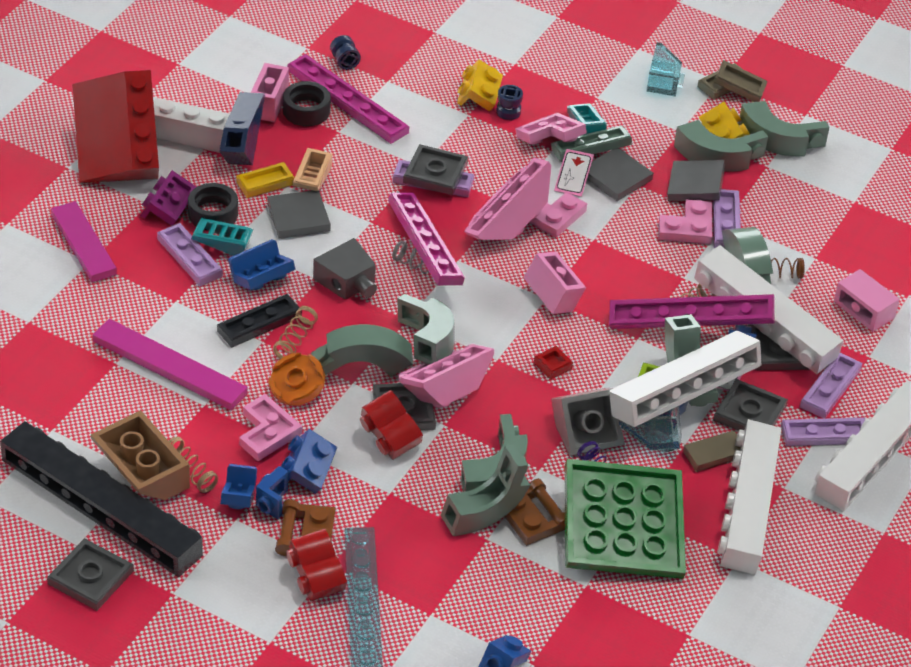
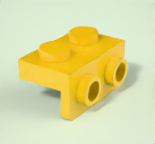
M480 59L473 66L468 65L462 73V78L464 79L457 91L459 93L457 104L462 106L470 98L490 111L496 104L503 74Z
M725 102L699 116L703 126L716 136L736 139L750 135L744 123L738 124L741 118L733 107L729 110Z

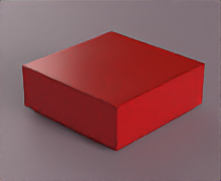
M557 346L534 356V364L550 380L573 368V362Z

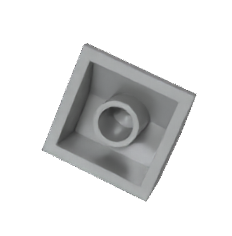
M602 388L551 398L556 428L569 455H576L578 449L589 441H595L600 449L625 445L621 420L611 415L609 391L614 388ZM590 445V446L586 447V448L582 451V453L588 452L590 449L594 448L596 445Z

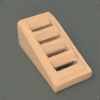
M307 148L293 181V186L319 191L332 167L333 153Z

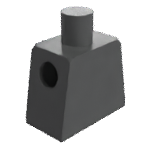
M355 238L313 259V279L341 298L348 299L359 292L365 298H370L375 294L377 286L374 284L375 263Z

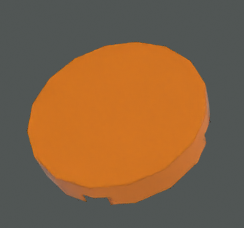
M292 353L275 363L268 381L272 394L280 403L289 406H300L311 402L320 394L324 387L326 376L321 363L313 355Z

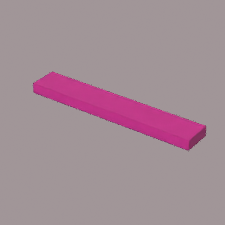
M307 54L287 64L289 72L301 81L316 82L326 87L330 92L332 103L390 144L409 134L410 126Z
M389 193V204L437 286L463 285L465 279L463 273L415 194Z
M774 294L610 300L609 327L610 329L665 327V318L692 314L700 326L775 324Z
M110 318L92 335L93 342L231 411L248 394L247 386Z

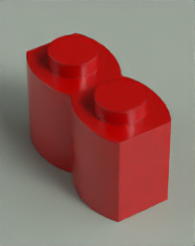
M391 390L362 407L360 422L368 433L372 432L377 437L376 444L383 455L388 454L394 460L422 443L423 434L420 428Z
M326 529L291 540L289 550L286 551L287 559L292 568L296 567L300 574L297 582L303 595L307 594L309 600L314 601L345 590L347 579Z

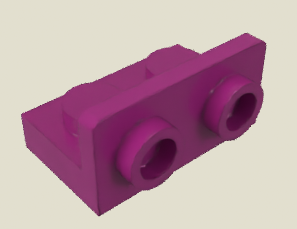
M172 170L167 178L163 176L159 178L153 187L157 192L155 195L151 192L142 203L145 210L140 216L145 219L151 211L173 226L188 204L190 192L196 186Z

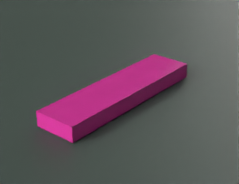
M74 201L51 208V216L90 281L95 282L117 275L115 264L77 202Z

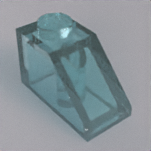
M659 42L656 43L649 71L647 92L676 97L678 87H683L685 73L681 72L682 62Z
M679 406L636 427L619 420V426L650 450L670 452L680 449L682 432Z

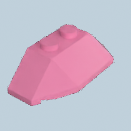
M534 157L528 163V166L521 168L473 216L464 232L480 240L514 239L520 235L524 227L533 218L537 217L541 213L542 208L548 203L551 164L549 161Z
M470 344L462 350L453 351L451 355L430 365L423 362L398 374V380L420 401L431 403L437 408L447 407L451 402L465 398L467 394L479 389L494 356V349Z

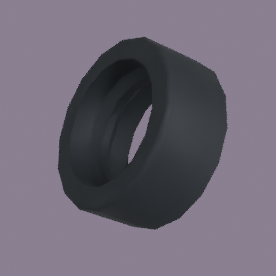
M300 81L291 84L285 89L283 93V115L288 121L300 126H315L328 119L331 97L326 87L316 82ZM302 100H310L317 102L319 105L313 107H302L294 103Z
M205 183L197 186L190 192L188 197L189 220L196 227L201 218L234 224L238 217L237 194L232 188L224 184ZM212 202L227 206L220 211H206L199 208L203 204Z

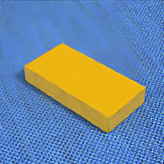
M284 162L236 175V183L246 198L292 186L295 179Z

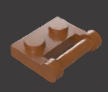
M539 478L530 482V487L523 499L511 512L504 516L526 546L565 530V512H562L546 491V485ZM537 497L554 520L548 522L531 499Z
M293 499L285 500L282 504V514L284 516L281 535L276 542V553L281 556H287L286 551L289 550L292 540L295 518L304 519L301 536L326 529L332 542L336 507L300 504Z

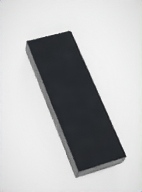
M285 294L217 324V332L233 348L289 323L295 317L300 307L288 294Z

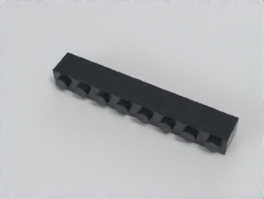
M24 421L0 440L3 462L178 578L203 556V541L198 531L185 526L172 514L156 507L151 500L144 499L133 492L128 485L121 484L113 479L106 471L96 468L83 456H78L67 449L62 442L55 441L47 436L40 428Z

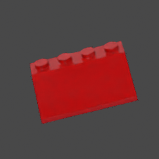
M151 70L124 71L72 84L80 184L159 179Z

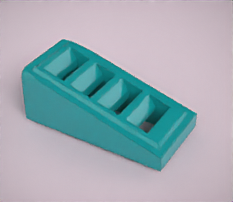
M590 103L567 106L570 118L585 124L586 134L607 129V123Z
M201 218L191 239L234 256L246 250L253 229ZM203 230H209L208 234L202 233Z

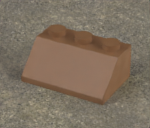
M141 410L91 434L92 441L139 494L167 500L190 488L189 463Z

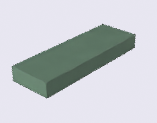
M623 126L581 135L573 142L556 141L551 143V148L558 160L563 162L566 149L596 154L632 145V137Z

